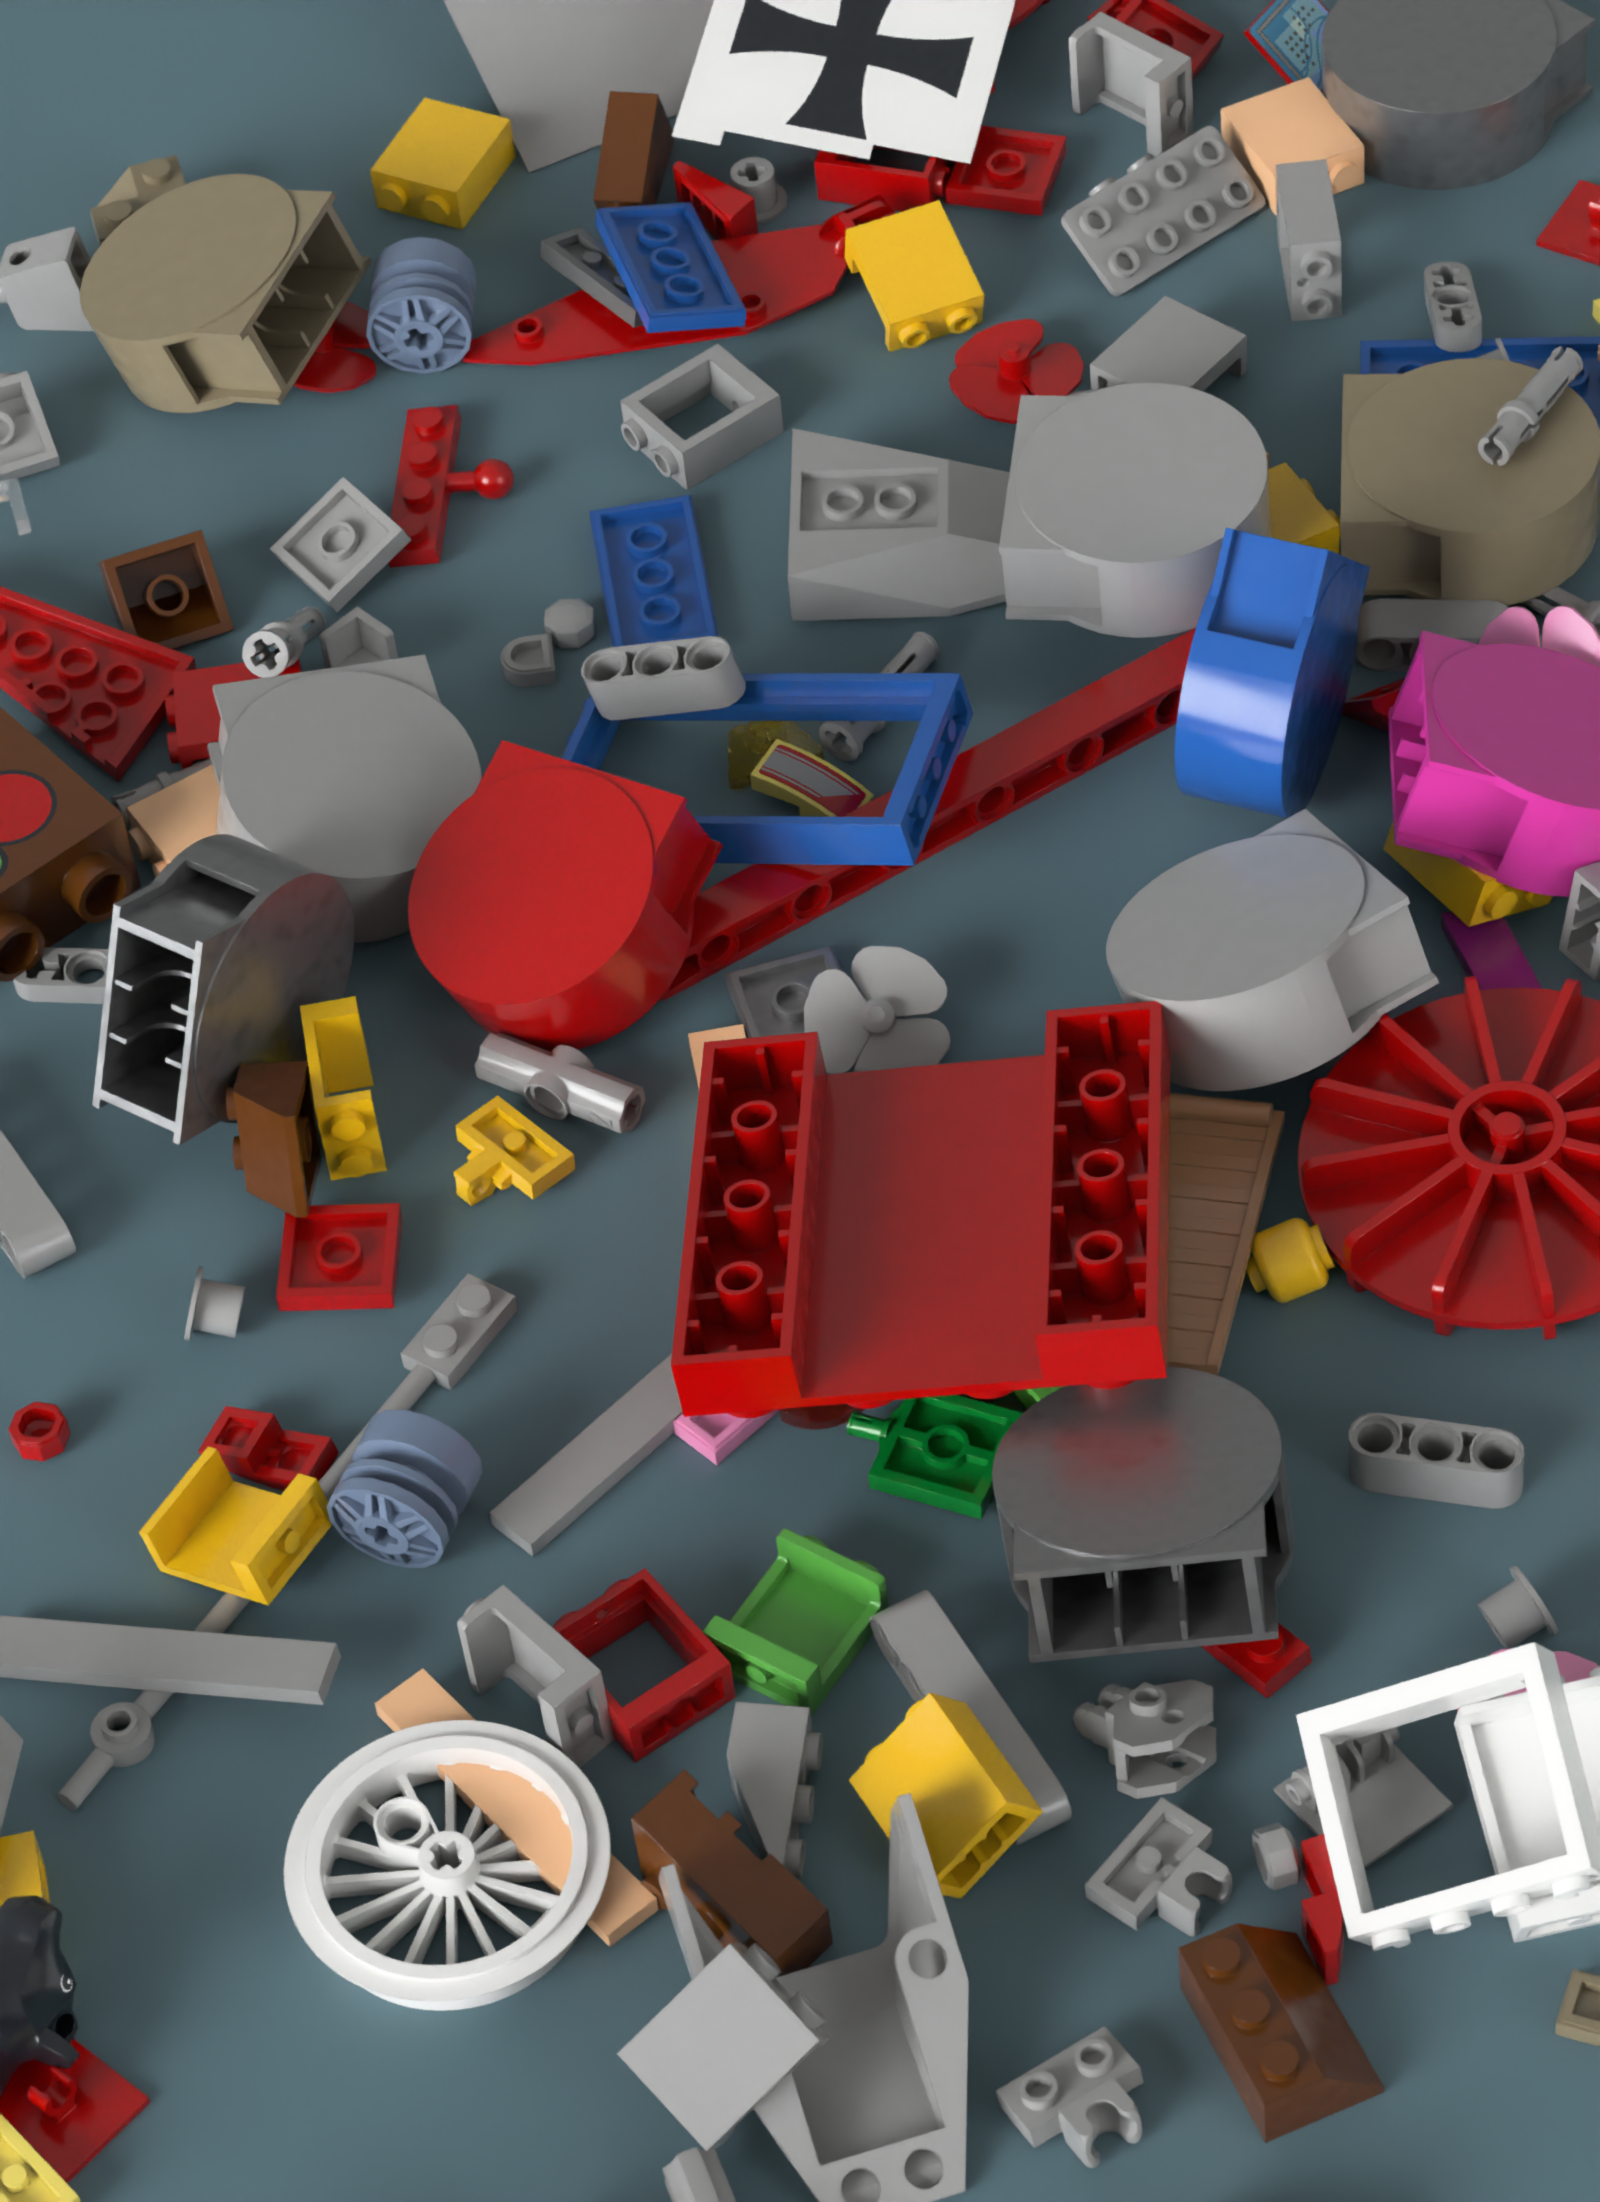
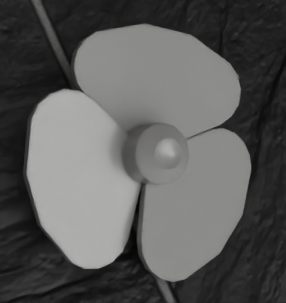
M869 946L863 948L855 955L851 967L853 978L863 995L852 979L845 972L837 969L825 970L819 973L813 980L803 1008L805 1033L818 1032L827 1073H846L854 1066V1072L937 1065L949 1051L951 1037L943 1023L931 1018H901L937 1012L947 999L948 988L945 980L925 958L901 947Z

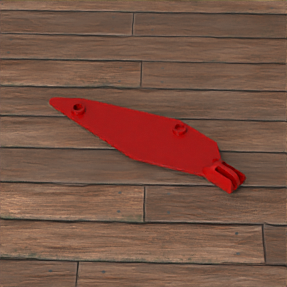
M878 194L831 216L821 225L712 240L711 242L747 311L745 326L647 333L644 325L636 328L632 327L581 289L471 340L469 351L461 361L465 363L532 366L747 335L833 295L848 269V264L845 260L846 229L896 214V212Z

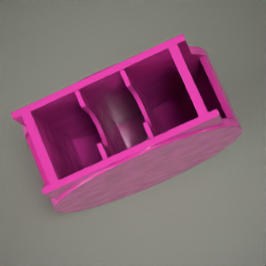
M1422 630L1419 636V646L1393 707L1390 706L1388 711L1394 844L1452 858L1460 864L1496 878L1497 882L1510 887L1542 895L1569 897L1575 870L1600 861V668L1573 656L1541 647L1507 643L1478 645Z

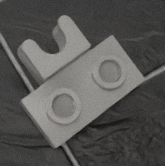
M1161 1797L1085 1884V1896L1088 1900L1136 1931L1154 1910L1158 1909V1916L1185 1934L1194 1937L1198 1936L1201 1932V1924L1198 1921L1200 1901L1196 1897L1205 1896L1217 1903H1226L1231 1896L1233 1882L1228 1867L1205 1852L1213 1843V1829Z
M1105 2026L996 2090L999 2107L1033 2148L1063 2132L1065 2142L1089 2168H1095L1101 2162L1099 2152L1093 2147V2142L1099 2134L1109 2131L1116 2132L1128 2143H1137L1142 2136V2122L1134 2101L1127 2094L1143 2084L1141 2068Z

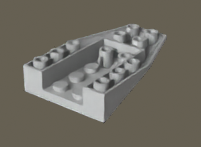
M793 428L788 551V585L792 621L944 617L1006 602L999 543L1010 472Z

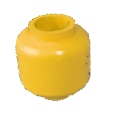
M1292 1218L1255 1234L1252 1244L1253 1257L1249 1258L1246 1271L1256 1293L1267 1289L1276 1302L1287 1303L1325 1287L1329 1280L1328 1270L1336 1266L1326 1248L1319 1225L1316 1224L1309 1227L1308 1223L1303 1219Z

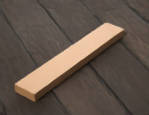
M423 1668L375 1702L377 1715L394 1732L439 1721H476ZM473 1763L437 1765L439 1777L445 1782L446 1774L453 1781L456 1794L472 1810L477 1805L482 1810L484 1822L489 1827L495 1823L500 1828L502 1840L504 1842L512 1840L517 1846L519 1857L523 1861L532 1860L538 1866L540 1878L559 1896L567 1880L571 1865L572 1835L568 1825L561 1818V1812L554 1802L544 1792L535 1789L531 1782L506 1770L500 1771L492 1769L487 1765ZM610 1854L609 1871L603 1893L595 1911L587 1922V1925L609 1947L659 1910L657 1898L612 1854Z

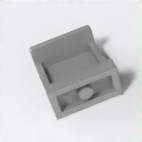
M1099 12L1073 32L1069 37L1068 48L1072 110L1083 115L1097 103H1102L1145 125L1147 152L1154 156H1158L1194 134L1191 57L1102 12Z
M1164 296L1090 363L1091 390H1099L1121 384L1155 382L1182 385L1204 391L1225 371L1236 377H1241L1247 372V335L1198 312L1190 306Z
M504 1584L488 1597L476 1600L467 1608L464 1615L458 1620L457 1626L471 1688L480 1696L484 1695L504 1678H511L540 1704L548 1743L564 1753L579 1768L614 1741L602 1672L597 1666Z
M741 1942L729 1943L617 2053L706 2151L719 2148L737 2131L735 2127L814 2049L821 2048L830 2039L820 2027L826 2021L822 2012L803 1993L797 1992L792 1997L775 1979L781 1973L780 1968L755 1943L748 1949Z

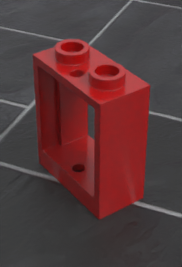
M873 145V148H876V149H883V150H890V151H898V152L912 153V152H907V151H902V150H897V149H892V148H887V147H882V146ZM819 150L814 161L818 200L857 205L879 194L894 211L903 212L938 201L939 196L945 197V188L950 178V170L956 161L930 156L924 171L918 172L854 163L856 157Z
M646 1568L628 1579H622L613 1583L602 1596L578 1611H572L563 1615L552 1627L588 1659L648 1620L687 1664V1666L624 1707L605 1688L614 1739L635 1763L736 1697L730 1662Z

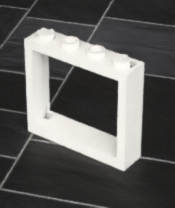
M1533 1642L1296 1715L1349 1939L1369 1946L1372 1945L1374 1951L1390 1946L1401 1948L1411 1943L1409 1934L1432 1928L1434 1934L1460 1931L1471 1926V1916L1492 1911L1495 1917L1519 1914L1532 1908L1530 1899L1551 1893L1554 1894L1555 1899L1577 1897L1580 1891L1592 1888V1881L1600 1879V1832L1555 1654L1547 1648ZM1527 1688L1568 1854L1374 1910L1335 1745L1460 1708V1706L1477 1703Z

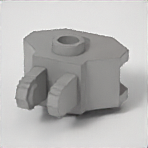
M1195 1679L1160 1685L1143 1682L1134 1690L1124 1686L1121 1688L1119 1684L1115 1685L1112 1683L1100 1690V1695L1097 1699L1099 1702L1098 1706L1094 1702L1092 1704L1089 1701L1083 1703L1075 1709L1074 1716L1072 1717L1077 1732H1080L1082 1737H1086L1087 1740L1091 1739L1093 1743L1108 1749L1109 1763L1116 1766L1118 1791L1136 1799L1178 1792L1217 1762V1730L1208 1725L1214 1720L1213 1687ZM1174 1762L1186 1763L1183 1767L1173 1768Z

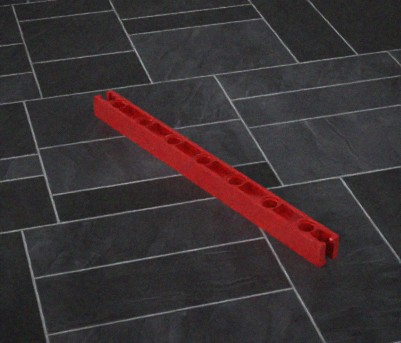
M1196 628L958 754L915 865L1177 723L1183 678ZM893 790L842 817H883ZM753 864L698 894L694 902V926L687 955L674 981L661 997V1000L665 1001L912 866Z

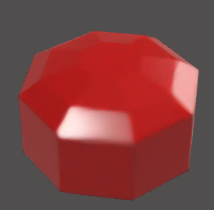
M37 1401L16 1411L8 1429L12 1443L23 1459L42 1462L64 1452L71 1434L67 1419L56 1404Z

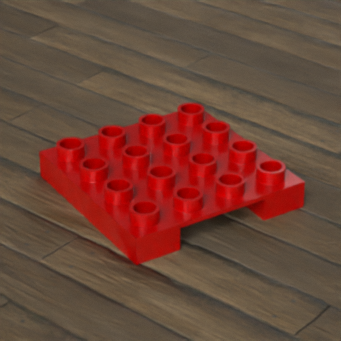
M1156 1001L1048 1010L1046 1011L1045 1055L827 1074L818 1032L704 1042L671 1356V1369L684 1417L728 1413L738 1418H756L769 1414L776 1409L837 1404L871 1409L884 1406L899 1399L967 1394L978 1399H994L1005 1396L1014 1390L1084 1384L1098 1389H1115L1124 1387L1135 1380L1167 1378L1170 1049L1162 1004Z

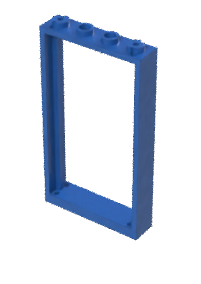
M742 673L746 684L743 696L736 703L721 709L608 720L598 712L590 695L589 699L584 701L583 712L574 732L568 736L566 750L562 759L600 770L621 721H921L883 817L693 816L712 840L719 841L723 845L715 863L914 866L972 719L973 711L960 673Z

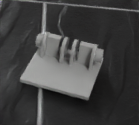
M1397 1727L1336 1745L1364 1869L1453 1808V1804L1394 1744L1400 1738ZM1307 1765L1303 1769L1295 1770L1291 1777L1274 1788V1792L1318 1836L1324 1834Z

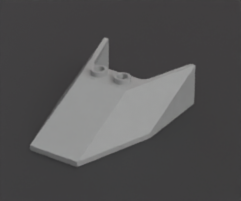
M907 1793L897 1797L890 1812L887 1935L884 1942L878 1947L775 1978L792 1997L797 1992H801L816 2005L826 2018V2021L820 2027L830 2039L821 2048L814 2049L754 2108V2111L818 2202H933L965 2192L969 1980L911 1793ZM671 1864L661 1867L658 1880L691 1980H693L724 1948L683 1892L675 1865Z

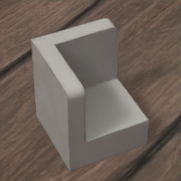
M358 606L323 631L319 636L325 669L398 658L393 631Z

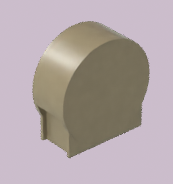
M250 174L218 175L187 183L155 198L135 211L111 232L97 249L85 270L80 288V304L83 314L128 388L138 400L154 409L172 413L203 412L235 402L281 405L372 263L369 256H360L333 208L332 203L336 198L333 191L285 190L276 182L261 176Z
M1466 358L1428 364L1404 374H1343L1340 505L1341 555L1370 567L1364 595H1404L1411 599L1491 600L1509 606L1549 592L1571 577L1590 555L1596 542L1599 527L1600 430L1593 412L1583 398L1571 387L1567 386L1548 412L1539 420L1540 428L1532 439L1522 442L1508 462L1498 466L1497 460L1492 465L1480 456L1478 443L1497 422V413L1506 402L1516 399L1539 369L1506 360Z

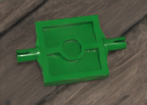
M959 1395L903 1399L902 1404L886 1420L854 1410L852 1417L848 1421L847 1435L879 1442V1452L868 1473L870 1489L982 1520L994 1495L992 1469L997 1448L1011 1425L1023 1413Z

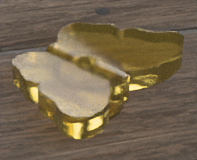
M749 721L746 725H737L729 731L727 745L730 788L737 790L751 784L750 774L776 739L795 745L825 760L823 746L812 740L805 731L799 730L798 725L793 721Z

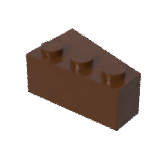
M684 1769L631 1818L643 1879L641 1884L657 1898L660 1909L668 1910L658 1878L661 1867L674 1864L683 1892L723 1948L729 1943L741 1942L747 1949L753 1943L757 1944L780 1968L781 1973L775 1978L808 1968L833 1944L828 1909L771 1853L763 1861L753 1854L734 1835L741 1828V1824L728 1811L718 1819L700 1802L694 1793L698 1782Z

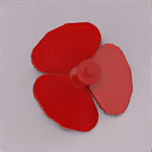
M346 302L293 386L303 390L333 393L354 390L373 380L376 376V365L370 357L358 352L338 348H371L366 336L369 311L354 303Z
M1033 319L1007 321L976 333L957 350L955 354V366L957 368L950 373L949 384L950 389L962 404L986 419L1017 424L1021 395H1029L1028 390L1033 395L1067 396L1073 393L1082 382L1084 362L1077 349L1067 343L1048 344L1030 357L1044 337L1042 325Z

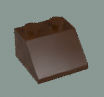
M202 529L105 559L98 563L113 613L121 631L174 649L234 630Z
M308 1061L240 1064L235 1086H227L226 1089L227 1117L229 1120H237L239 1136H234L233 1139L235 1169L244 1170L247 1192L297 1218L308 1217L321 1164Z

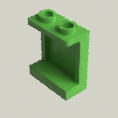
M783 1528L776 1537L777 1559L732 1619L728 1621L715 1614L702 1632L730 1662L733 1680L786 1706L810 1707L812 1717L873 1634L870 1626V1616L889 1608L886 1579L873 1565L866 1561H853L830 1550L825 1543L814 1536H801Z

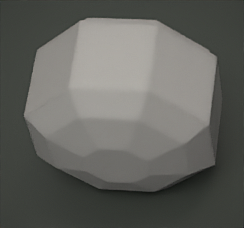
M559 599L545 609V634L551 633L552 642L558 648H580L595 637L596 622L594 609L582 599Z
M1279 1823L1254 1829V1833H1252V1847L1264 1883L1273 1890L1297 1884L1301 1876V1856L1297 1843L1290 1831Z

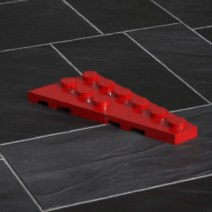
M0 586V688L119 782L166 715L165 695L174 694L173 672L196 669L195 657Z

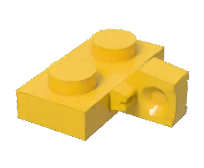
M498 1095L455 1125L457 1141L471 1151L467 1156V1163L454 1171L456 1195L470 1206L491 1196L496 1187L503 1191L510 1188L512 1184L534 1200L575 1170L574 1154Z

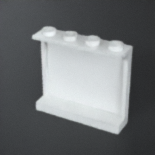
M1597 1667L1589 1672L1590 1678L1566 1683L1564 1676H1560L1600 1832V1667ZM1528 1692L1505 1697L1503 1694L1477 1703L1460 1706L1454 1726L1495 1875L1568 1854ZM1600 1879L1592 1881V1888L1580 1891L1577 1897L1555 1899L1553 1893L1530 1899L1531 1909L1507 1916L1514 1943L1600 1924Z

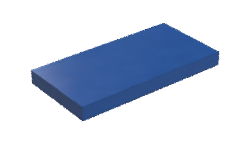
M692 203L596 209L595 225L647 333L745 326L747 311Z
M691 495L589 511L612 647L708 636L719 637Z

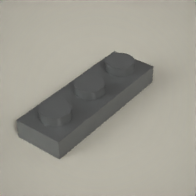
M581 227L541 240L540 258L632 327L636 328L644 325L606 246Z

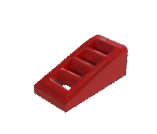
M677 161L672 166L677 202L692 203L704 228L717 240L759 234L754 197L684 162Z

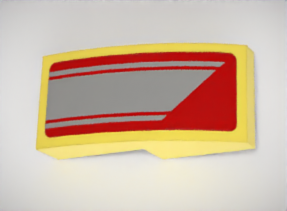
M779 739L775 740L750 774L753 790L799 806L800 816L842 817L874 800V794L845 772L814 754Z

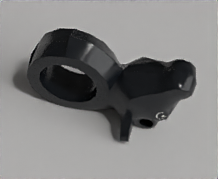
M36 1895L11 1897L0 1907V2097L12 2074L25 2062L36 2060L47 2065L57 2066L58 2068L70 2069L80 2058L78 2051L71 2045L78 2030L77 2018L73 2012L74 1992L77 1984L60 1949L62 1913L45 1899Z

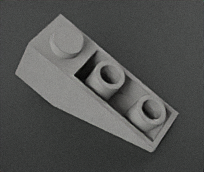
M736 1702L726 1753L732 1790L761 1860L763 1861L771 1853L794 1877H802L805 1864V1840L798 1838L801 1823L810 1824L812 1821L814 1787L807 1784L810 1770L819 1771L821 1767L822 1733L813 1732L810 1707Z

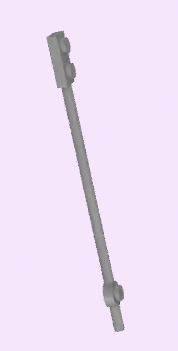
M468 1273L400 1353L403 1367L411 1372L376 1414L384 1410H410L432 1382L451 1391L517 1312L518 1307L515 1295ZM369 1422L320 1479L319 1484L328 1502L347 1465L353 1463L352 1455ZM225 1593L194 1631L223 1634L251 1600ZM144 1690L134 1703L119 1702L102 1709L93 1719L90 1728V1735L95 1749L57 1793L58 1800L66 1808L75 1811L112 1766L129 1767L144 1760L150 1754L155 1744V1733L151 1719L174 1692ZM128 1726L122 1731H114L119 1727Z

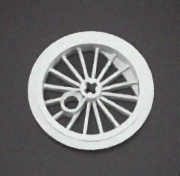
M450 1720L421 1724L386 1735L359 1749L337 1765L314 1789L300 1810L287 1843L284 1861L286 1899L298 1931L317 1957L337 1974L368 1992L395 2004L423 2010L449 2011L483 2006L509 1997L533 1984L550 1971L571 1948L595 1911L606 1884L611 1854L609 1826L599 1796L588 1778L570 1758L548 1742L525 1731L485 1721ZM473 1763L487 1765L492 1769L506 1770L529 1781L538 1791L544 1792L560 1810L561 1818L568 1825L572 1835L571 1865L560 1895L557 1896L513 1884L543 1880L540 1878L538 1866L532 1860L516 1861L521 1859L518 1855L516 1844L512 1840L504 1842L500 1828L495 1823L480 1836L485 1822L482 1810L477 1805H475L463 1833L457 1832V1794L453 1781L446 1774L445 1831H438L427 1807L418 1800L413 1787L442 1780L437 1769L439 1764ZM397 1794H402L404 1796L393 1798L385 1802L378 1810L376 1809V1807L379 1806L381 1803ZM365 1821L374 1828L379 1847L347 1839V1837L359 1822ZM411 1828L418 1830L416 1835L406 1840L391 1838L402 1829ZM337 1858H344L391 1871L330 1877ZM386 1894L338 1916L334 1915L329 1906V1900L332 1898ZM496 1900L544 1914L530 1927ZM473 1905L518 1940L496 1952ZM458 1909L462 1910L485 1955L484 1957L458 1963ZM446 1911V1965L422 1964L423 1959ZM400 1912L366 1945L351 1935L355 1931ZM423 1919L404 1961L385 1956L395 1944Z

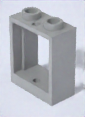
M1327 160L1276 164L1277 242L1291 322L1342 317L1341 236Z
M718 343L620 401L623 416L621 432L627 444L633 450L643 452L654 462L656 468L663 476H671L686 490L691 489L784 433L780 394ZM710 394L732 411L686 440L682 439L663 423Z

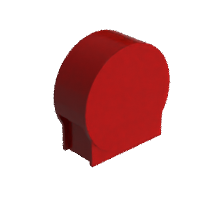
M502 740L474 794L460 804L442 822L432 835L417 863L408 900V920L412 941L424 966L487 1033L496 1035L500 1032L550 1052L558 1045L571 1046L577 1050L589 1047L615 1036L638 1021L661 999L674 981L687 955L694 926V902L723 845L719 841L712 840L685 807L688 801L683 796Z

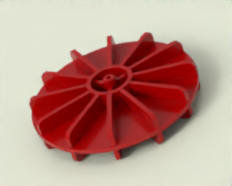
M1476 976L1464 977L1465 993L1444 997L1418 1006L1393 1019L1386 1013L1383 1014L1379 1021L1370 1029V1034L1355 1044L1335 1064L1326 1078H1320L1314 1082L1310 1091L1311 1103L1302 1125L1298 1145V1173L1301 1196L1312 1226L1319 1225L1322 1238L1330 1256L1346 1272L1347 1283L1356 1292L1369 1290L1399 1308L1434 1320L1435 1333L1446 1337L1451 1335L1455 1325L1492 1330L1540 1327L1544 1341L1556 1339V1324L1577 1320L1600 1312V1001L1582 996L1581 981L1567 978L1561 991L1525 987L1479 990Z

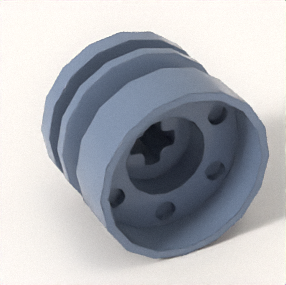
M426 237L403 239L386 247L374 261L366 336L371 349L385 363L402 371L425 374L443 371L460 362L469 351L472 337L473 307L477 275L472 261L459 248L443 240Z
M384 1410L372 1416L352 1455L353 1463L348 1464L326 1506L329 1519L339 1534L361 1552L381 1562L403 1568H426L438 1563L459 1521L458 1514L463 1513L483 1473L481 1459L470 1442L450 1426L428 1415L409 1410Z

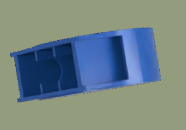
M1231 528L1225 529L1215 576L1196 626L1180 694L1174 759L1177 784L1183 794L1286 819L1307 807L1327 764L1341 720L1352 672L1359 613L1370 567L1330 550L1251 534Z

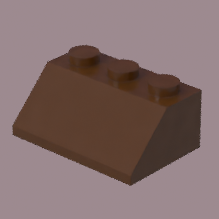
M1236 1923L1178 1948L1180 1988L1265 2143L1384 2093V2086L1297 1933Z

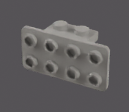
M1206 126L1155 158L1151 153L1145 155L1127 169V175L1117 181L1112 176L1098 184L1090 191L1089 198L1065 212L1061 218V224L1109 293L1115 297H1120L1259 212L1265 205V197L1218 130L1212 126Z

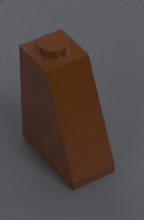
M610 91L593 197L597 209L656 204L674 143L673 131L658 94Z

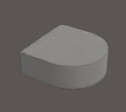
M551 633L520 637L512 640L503 648L500 656L503 675L511 684L520 687H532L557 683Z

